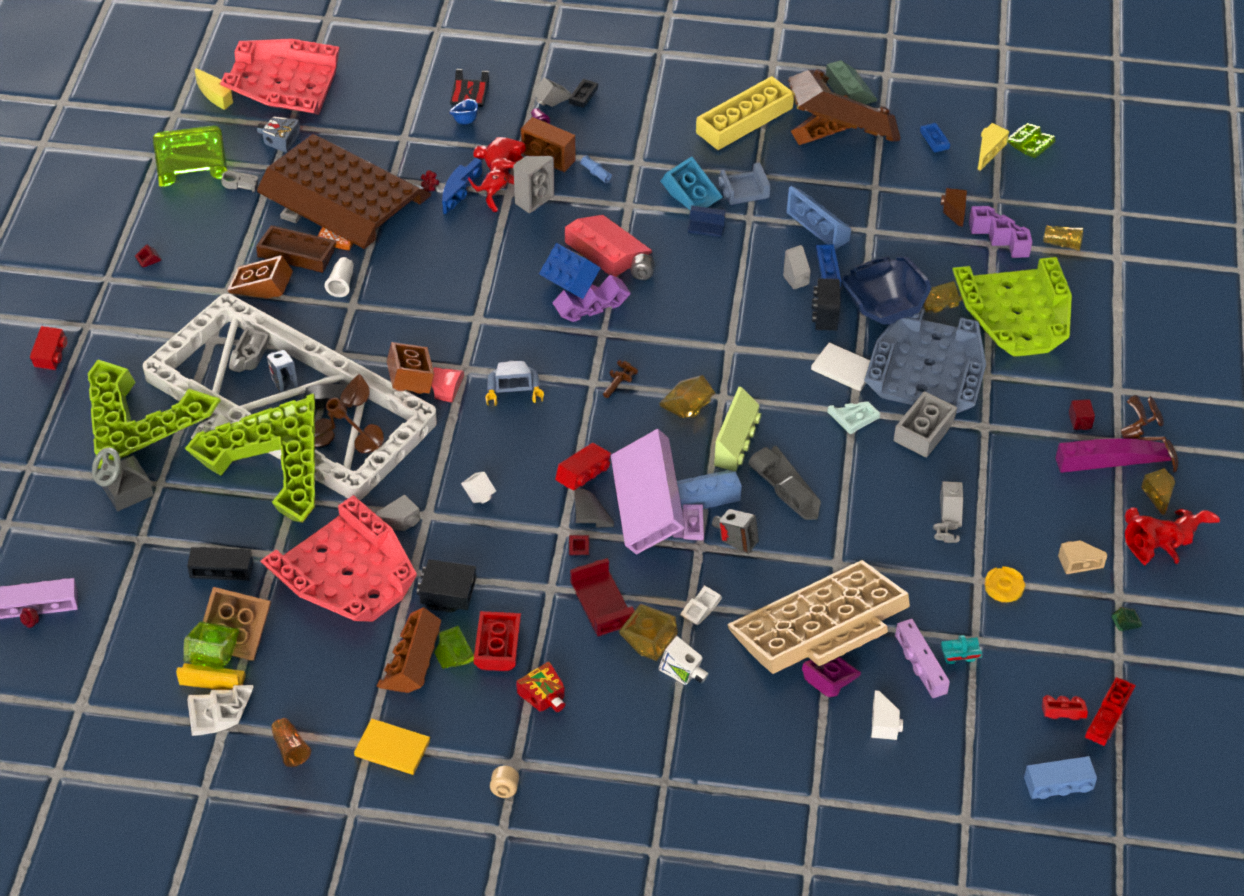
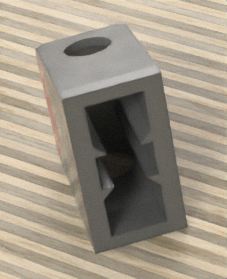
M729 509L723 517L716 515L713 518L712 526L720 529L721 540L744 553L749 554L759 542L756 515Z

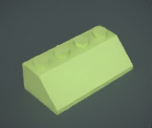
M742 387L737 389L715 445L714 466L732 471H737L738 466L743 464L744 451H748L750 446L749 439L755 435V424H759L761 419L759 404Z

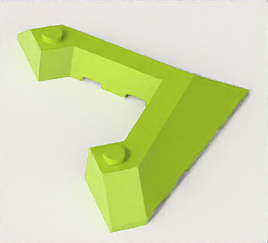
M97 360L88 372V380L90 382L89 396L92 405V429L95 438L93 439L94 452L97 455L104 448H113L118 452L121 459L179 430L202 422L212 415L221 400L220 398L188 389L180 402L171 406L172 409L164 412L159 410L146 415V418L143 420L132 421L126 401V395L136 383L132 375L126 368ZM108 453L109 460H114L112 454ZM102 459L99 462L98 469H100L102 466Z
M314 393L307 395L305 399L299 401L292 400L279 405V407L269 408L243 417L235 423L231 424L228 422L215 427L214 430L199 432L185 447L203 465L220 476L232 461L281 450L280 458L284 475V487L272 501L273 505L281 514L296 522H303L315 507Z

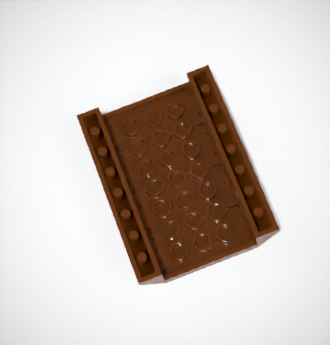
M315 134L306 138L268 166L257 188V192L363 249L376 240L375 229L410 201L422 204L431 196V193Z

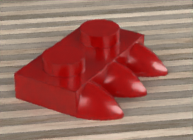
M1049 695L1043 697L1042 710L1045 717L1051 719L1066 717L1073 720L1087 718L1088 710L1085 701L1080 697L1075 696L1071 701L1065 696H1059L1057 700Z

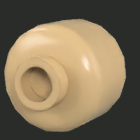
M507 765L497 767L492 772L491 792L501 798L513 796L518 788V772Z

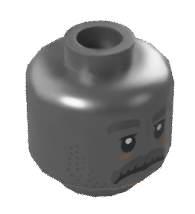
M647 254L636 255L631 264V274L638 280L651 278L655 266L654 259Z

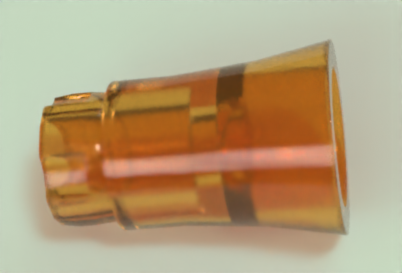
M287 718L276 720L271 725L273 738L278 745L286 766H298L310 757L311 748L305 743L295 726Z

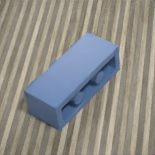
M1087 756L1028 765L1024 779L1031 799H1045L1055 795L1065 796L1074 792H1089L1094 789L1097 776L1091 760Z

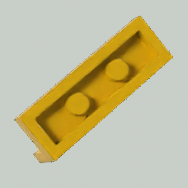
M184 663L182 668L178 667L176 670L179 685L215 690H232L234 685H243L246 676L245 671L187 663Z

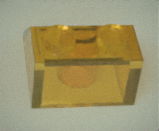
M701 375L680 381L659 405L681 418H693L700 413V409L711 401L710 398L715 392L705 377Z
M640 604L620 629L619 633L640 655L657 661L678 634L676 617Z

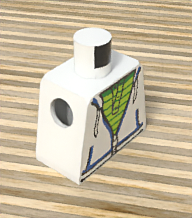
M678 636L665 649L659 666L660 671L683 684H688L692 678L702 684L709 674L700 668L702 656Z

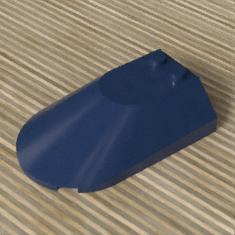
M904 256L896 257L897 259L891 260L890 257L874 259L856 266L850 270V275L843 276V288L862 315L884 325L896 323L899 319L911 318L920 311L932 290L930 282L909 258Z

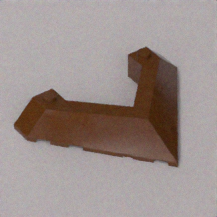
M820 69L807 70L789 77L788 82L790 83L789 86L792 89L795 103L798 105L797 109L805 110L813 115L857 129V127L865 128L864 131L875 136H886L885 139L889 141H900L901 138L895 115L889 113L890 110L883 106L873 108L831 92L826 85L829 77L824 75V71Z

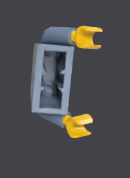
M510 360L498 363L497 369L488 375L487 391L489 393L485 397L487 405L489 406L488 402L490 400H494L495 406L497 405L498 401L495 392L526 391L534 389L532 401L536 403V396H539L543 402L544 392L539 389L541 386L537 371L528 367L525 361Z

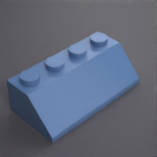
M793 186L789 187L787 214L825 244H834L835 250L850 241L851 228L838 219L804 191Z
M725 470L677 481L682 509L683 505H703V509L741 501L742 485L736 471Z

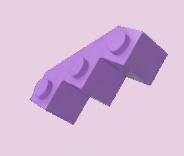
M990 206L971 207L969 218L971 234H989L991 246L1009 245L1012 258L1030 256L1032 238L1029 229L1024 226L1022 228L1017 226L1014 220L1005 215L1000 216Z
M610 274L599 287L591 285L584 299L563 290L553 301V305L561 317L575 322L580 320L581 316L588 314L590 317L603 312L605 308L612 307L613 309L619 307L631 293L621 279Z

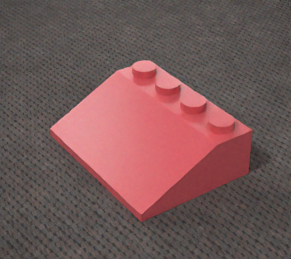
M604 215L579 218L565 227V243L592 263L601 267L600 269L608 275L611 274L617 277L631 267L632 260L636 255H649L652 253L650 248Z

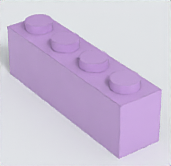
M74 578L0 586V619L20 617L22 609L26 607L34 608L38 614L78 610V590Z

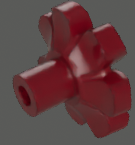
M428 170L426 174L421 175V179L424 180L421 182V187L425 191L433 192L435 186L439 185V180L435 179L437 174Z

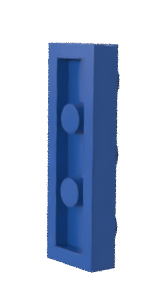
M834 244L816 245L821 278L840 279L841 287L842 281Z

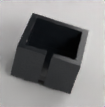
M818 278L817 286L813 287V297L816 298H812V309L815 310L812 311V322H815V330L837 331L840 312V279Z

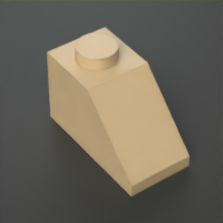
M1079 540L1062 543L1058 557L1065 573L1071 574L1104 568L1107 554Z

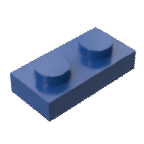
M936 123L920 127L921 134L934 153L950 149L949 141Z

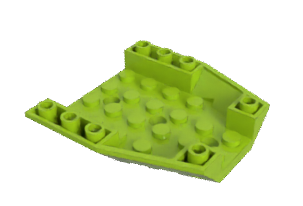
M1057 257L1039 259L1037 269L973 276L970 266L952 268L966 309L995 343L1013 357L1049 353L1069 338L1072 294Z

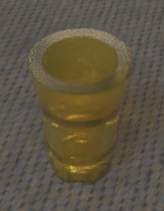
M1046 226L1044 242L1080 252L1084 227Z

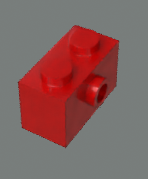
M40 327L30 355L34 367L56 370L58 363L62 359L63 348L67 345V337L62 329Z

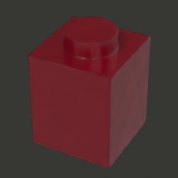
M1090 399L1071 401L1069 417L1073 430L1092 429L1095 414Z

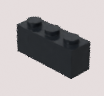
M191 547L187 564L189 577L195 579L250 581L253 556L251 549Z

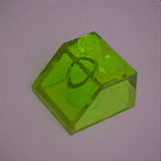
M200 621L184 638L183 661L190 662L193 665H205L213 669H223L231 660L239 629Z

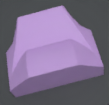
M683 505L682 513L685 529L677 532L673 537L688 540H704L703 505Z

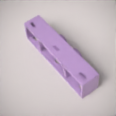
M913 619L897 623L895 636L904 649L906 659L911 661L915 674L921 678L932 699L947 694L950 681Z

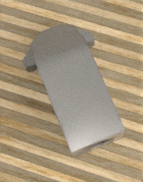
M246 327L235 350L232 351L229 369L235 372H241L244 369H255L268 346L269 334Z

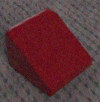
M148 244L135 255V258L143 268L162 260L156 250Z
M569 535V555H589V535Z

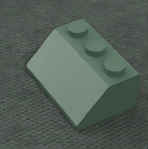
M842 60L827 64L826 76L829 77L827 83L836 94L847 95L848 98L865 105L877 101L875 95L853 67Z

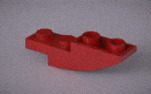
M1118 677L1115 678L1102 701L1099 711L1088 728L1085 738L1100 745H1106L1136 685Z

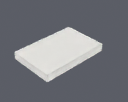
M828 343L812 364L811 370L861 391L866 385L864 379L870 360L832 343Z

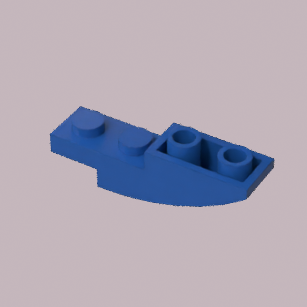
M475 158L466 167L459 165L450 175L442 196L444 214L454 209L466 197L467 187L471 185L468 178L474 181L481 176L483 171L482 160Z

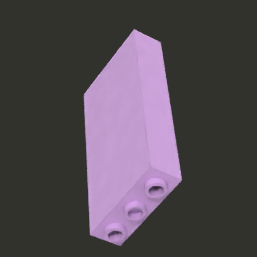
M656 429L613 453L611 461L625 546L637 555L685 529L669 438L659 429Z

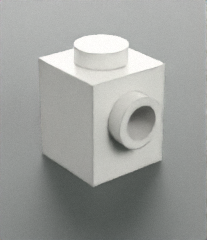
M485 472L474 473L461 483L473 503L481 502L483 504L492 498L491 495L496 492Z

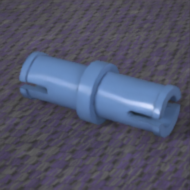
M588 155L581 159L580 164L586 167L593 176H597L604 183L610 181L612 174L602 168L600 163H596Z

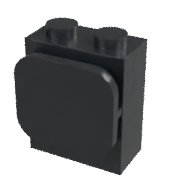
M428 559L427 566L422 569V583L417 585V595L420 596V603L425 604L428 609L436 611L455 612L458 609L468 610L477 579L476 566Z

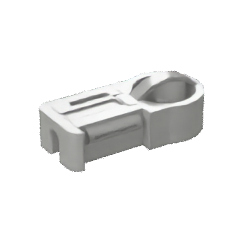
M229 170L222 174V185L228 189L241 188L255 192L258 185V177ZM227 178H233V179H235V180H234V181H227V180H225V179H227Z

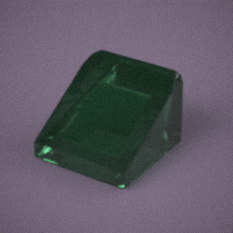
M1119 607L1112 614V619L1119 631L1142 626V622L1135 609Z

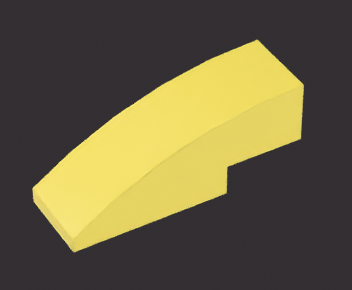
M197 68L195 69L196 82L202 93L216 106L224 110L233 103L231 90L220 85L221 79Z

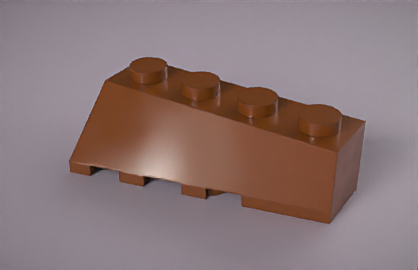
M812 115L791 130V133L798 145H802L851 127Z
M424 607L410 613L400 635L403 639L394 647L392 653L395 656L391 664L388 663L384 669L386 676L384 680H379L378 688L409 693L423 686L441 620Z

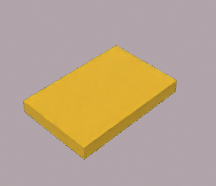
M371 718L354 751V756L414 775L430 743V737Z

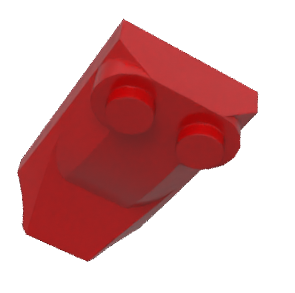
M480 611L474 652V664L478 668L483 670L509 671L516 666L521 613Z

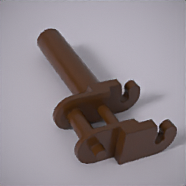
M619 360L617 364L624 371H616L615 374L613 370L610 371V375L614 380L604 391L603 396L605 398H609L623 380L631 382L632 375L638 373V370L631 366V363L626 361L621 363L622 361Z

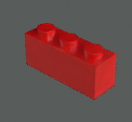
M591 443L558 464L555 480L574 491L609 468L611 453L595 443Z

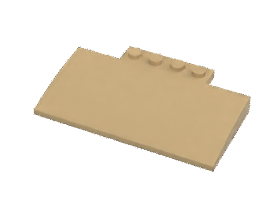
M861 560L727 625L739 642L765 668L774 674L807 657L818 666H821L888 632L887 625L882 620L910 607L907 592Z

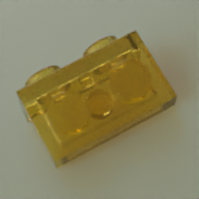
M952 281L931 287L932 290L923 305L926 312L933 311V313L944 310L943 307L949 306V309L959 306V302L963 299L962 296L959 297L955 283Z

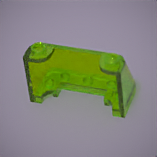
M217 126L159 132L153 136L159 187L173 184L176 179L175 174L210 170L213 178L222 179V174L228 171L222 131Z

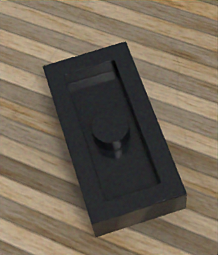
M583 79L569 97V104L584 108L597 91L598 83Z

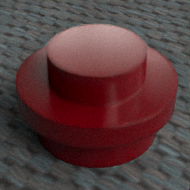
M26 607L22 609L20 614L22 624L31 628L38 623V613L34 608Z

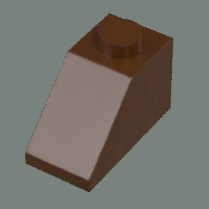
M946 188L945 195L941 196L940 205H944L943 213L958 226L963 227L967 190Z

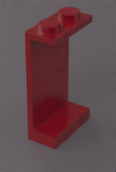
M608 558L570 570V583L597 637L635 624V610L633 606L627 607L609 572Z

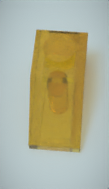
M1163 468L1146 474L1141 488L1162 515L1166 514L1175 481L1173 476Z

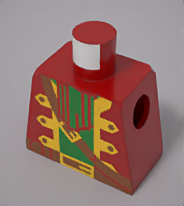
M549 661L517 680L518 695L538 711H544L552 707L555 712H560L565 707V703L562 701L565 697L564 685Z

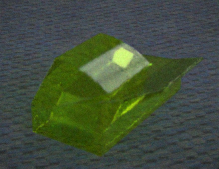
M459 626L439 633V644L434 654L442 669L451 666L457 667L474 661V654Z

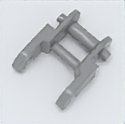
M952 521L935 524L933 528L937 533L934 535V538L936 540H944L947 543L959 542L960 536H956L954 539V535L948 533V530L957 529L959 524L955 523L953 526Z

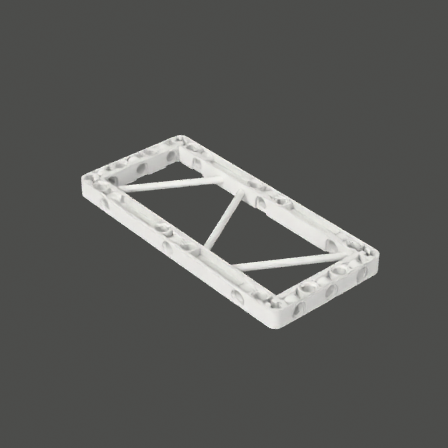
M231 294L219 296L143 363L146 381L178 401L182 399L188 389L220 398V403L208 418L221 413L231 423L251 415L248 412L250 410L305 393L306 387L336 382L348 385L358 374H361L370 388L368 399L406 419L407 422L402 423L389 436V439L365 460V463L357 471L350 470L355 450L354 441L358 436V431L353 426L344 465L332 462L325 458V455L315 450V480L346 498L354 495L359 500L363 499L437 425L436 409L433 405L406 390L398 391L393 389L390 381ZM231 322L212 390L192 379H187L175 370L224 325ZM237 327L244 330L246 327L269 334V344L280 350H285L290 356L328 376L327 378L241 406L219 395ZM364 404L356 406L353 422L358 427H360ZM281 450L269 452L281 460Z

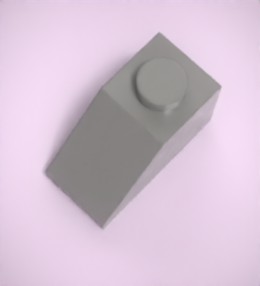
M545 77L533 92L537 97V102L543 106L547 104L551 107L569 99L572 95L565 87Z
M799 245L786 250L784 278L793 289L808 285L811 271L803 246Z
M942 482L940 492L941 523L952 521L953 526L955 523H958L959 527H962V482Z
M406 495L401 496L375 513L393 530L405 531L420 521L419 508Z

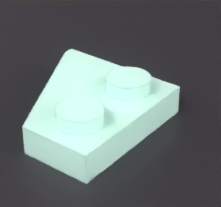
M869 402L845 404V407L834 408V405H832L827 410L849 434L880 418V412Z

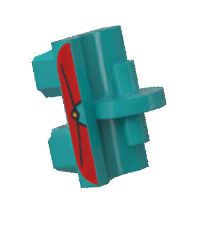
M959 635L958 640L941 641L946 664H955L957 660L973 662L976 658H982V651L977 637L966 639L964 635Z

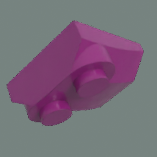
M840 657L821 666H818L810 659L804 662L802 667L805 680L827 697L837 696L842 687L861 675L860 671Z

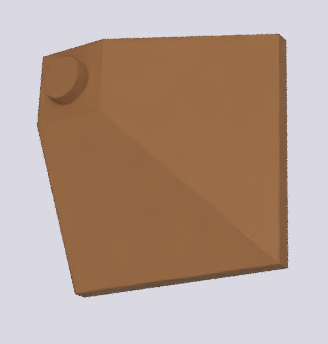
M213 587L196 647L254 661L271 601Z

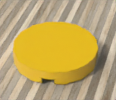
M1010 567L993 568L987 573L984 582L988 595L1000 602L1018 600L1025 589V582L1021 573Z

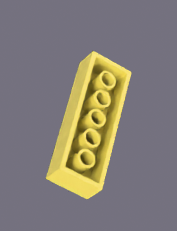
M771 76L698 116L696 133L714 148L720 150L793 109L794 97L792 91Z

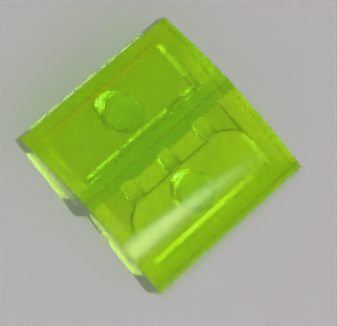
M1026 123L1008 137V143L1020 152L1036 158L1055 143V136L1042 133L1040 126Z

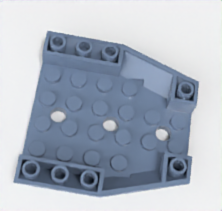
M920 309L913 317L897 320L896 323L890 324L877 339L864 381L880 398L913 405L923 393L919 392L918 389H924L925 392L956 406V414L976 405L986 368L978 321L960 318L958 327L923 320L924 309ZM925 363H931V364H933V365H932V366H928V365H926Z

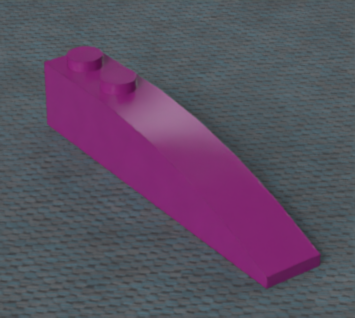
M1116 438L1059 443L1055 458L1061 473L1172 460L1164 443Z

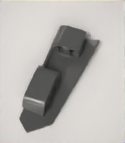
M774 446L771 450L765 447L750 458L748 465L775 488L779 498L805 520L818 519L821 501L777 446Z

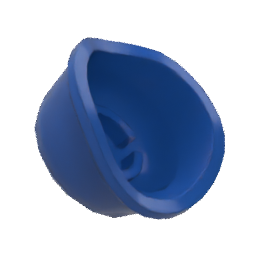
M466 99L454 106L449 113L457 123L462 125L470 124L477 118L478 104L475 100Z

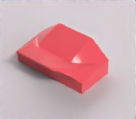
M434 367V377L431 386L434 390L435 399L453 403L463 380L464 371Z

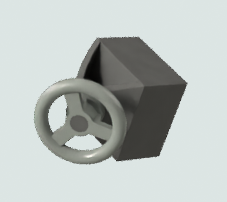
M104 448L96 455L92 465L93 479L98 485L102 486L117 512L154 496L150 480L134 455L121 461L118 452L113 448ZM108 453L112 454L114 460H109ZM102 459L101 470L98 471L99 462Z

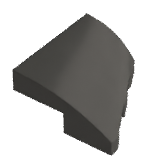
M580 488L574 490L576 523H596V528L614 527V521L592 492Z

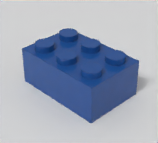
M556 243L545 264L542 266L539 275L584 299L601 267Z

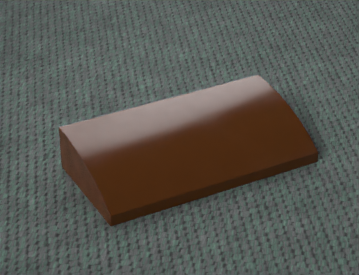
M271 225L256 245L257 257L270 259L283 256L288 265L323 273L332 257L336 241Z

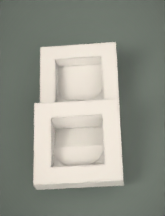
M704 585L696 598H691L680 615L698 625L713 611L722 597Z

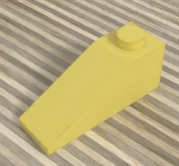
M993 123L983 129L981 133L982 141L978 170L981 171L1007 145L1008 130Z

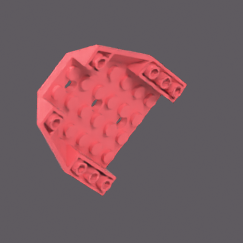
M296 39L239 41L235 49V64L230 73L224 74L220 85L270 107L319 115L336 73L340 47Z
M354 495L338 505L339 516L292 550L282 555L276 549L260 560L266 568L300 598L354 621L373 622L403 600L417 576L393 529ZM319 549H326V550H327V551L324 552V553H322V552H319V553H318V552H317ZM346 571L353 572L351 575H343ZM372 594L379 595V597L376 599L369 598V596Z

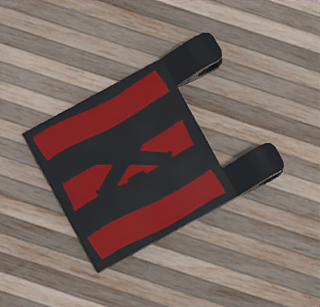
M456 69L450 105H457L463 100L472 99L477 102L478 107H483L489 82V71H482L481 80L463 79V69Z

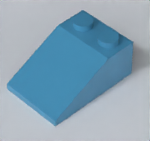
M693 157L688 158L668 171L660 181L670 195L689 210L691 205L708 208L723 198Z

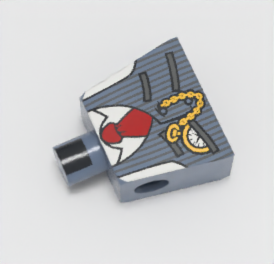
M272 117L267 125L258 124L257 133L263 134L265 145L287 153L300 134L299 120Z
M285 350L270 353L267 356L270 375L278 391L281 393L297 388L298 382L295 365L291 357Z

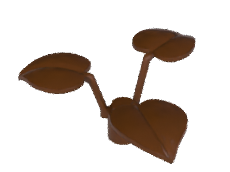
M358 374L347 385L341 394L340 400L332 398L327 402L326 408L329 411L330 420L322 418L315 422V447H324L334 439V417L336 419L345 418L360 433L354 441V446L358 452L370 453L382 446L384 433L379 426L369 424L362 431L347 416L346 407L351 408L352 405L360 406L370 396V388L361 374Z
M1137 395L1131 396L1127 403L1135 409L1140 419L1134 424L1121 429L1123 438L1147 441L1162 440L1172 459L1173 473L1176 472L1179 461L1171 441L1167 440L1166 437H1141L1144 434L1142 426L1147 425L1151 421L1156 419L1160 427L1164 425L1163 416L1155 400L1151 396L1148 397V403L1154 415L1147 420L1140 398Z

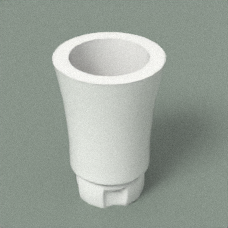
M342 257L334 265L333 271L325 282V289L330 295L344 297L349 293L354 268L352 260Z

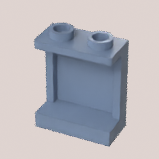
M760 163L753 164L752 172L727 176L725 170L720 171L718 184L719 187L723 188L724 198H727L730 205L769 198L770 183Z

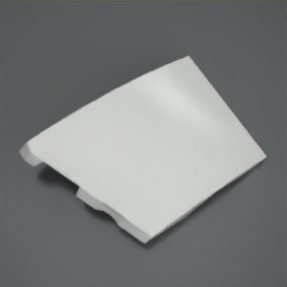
M234 685L232 690H211L210 695H189L187 701L192 736L219 732L238 724L252 693L253 685Z

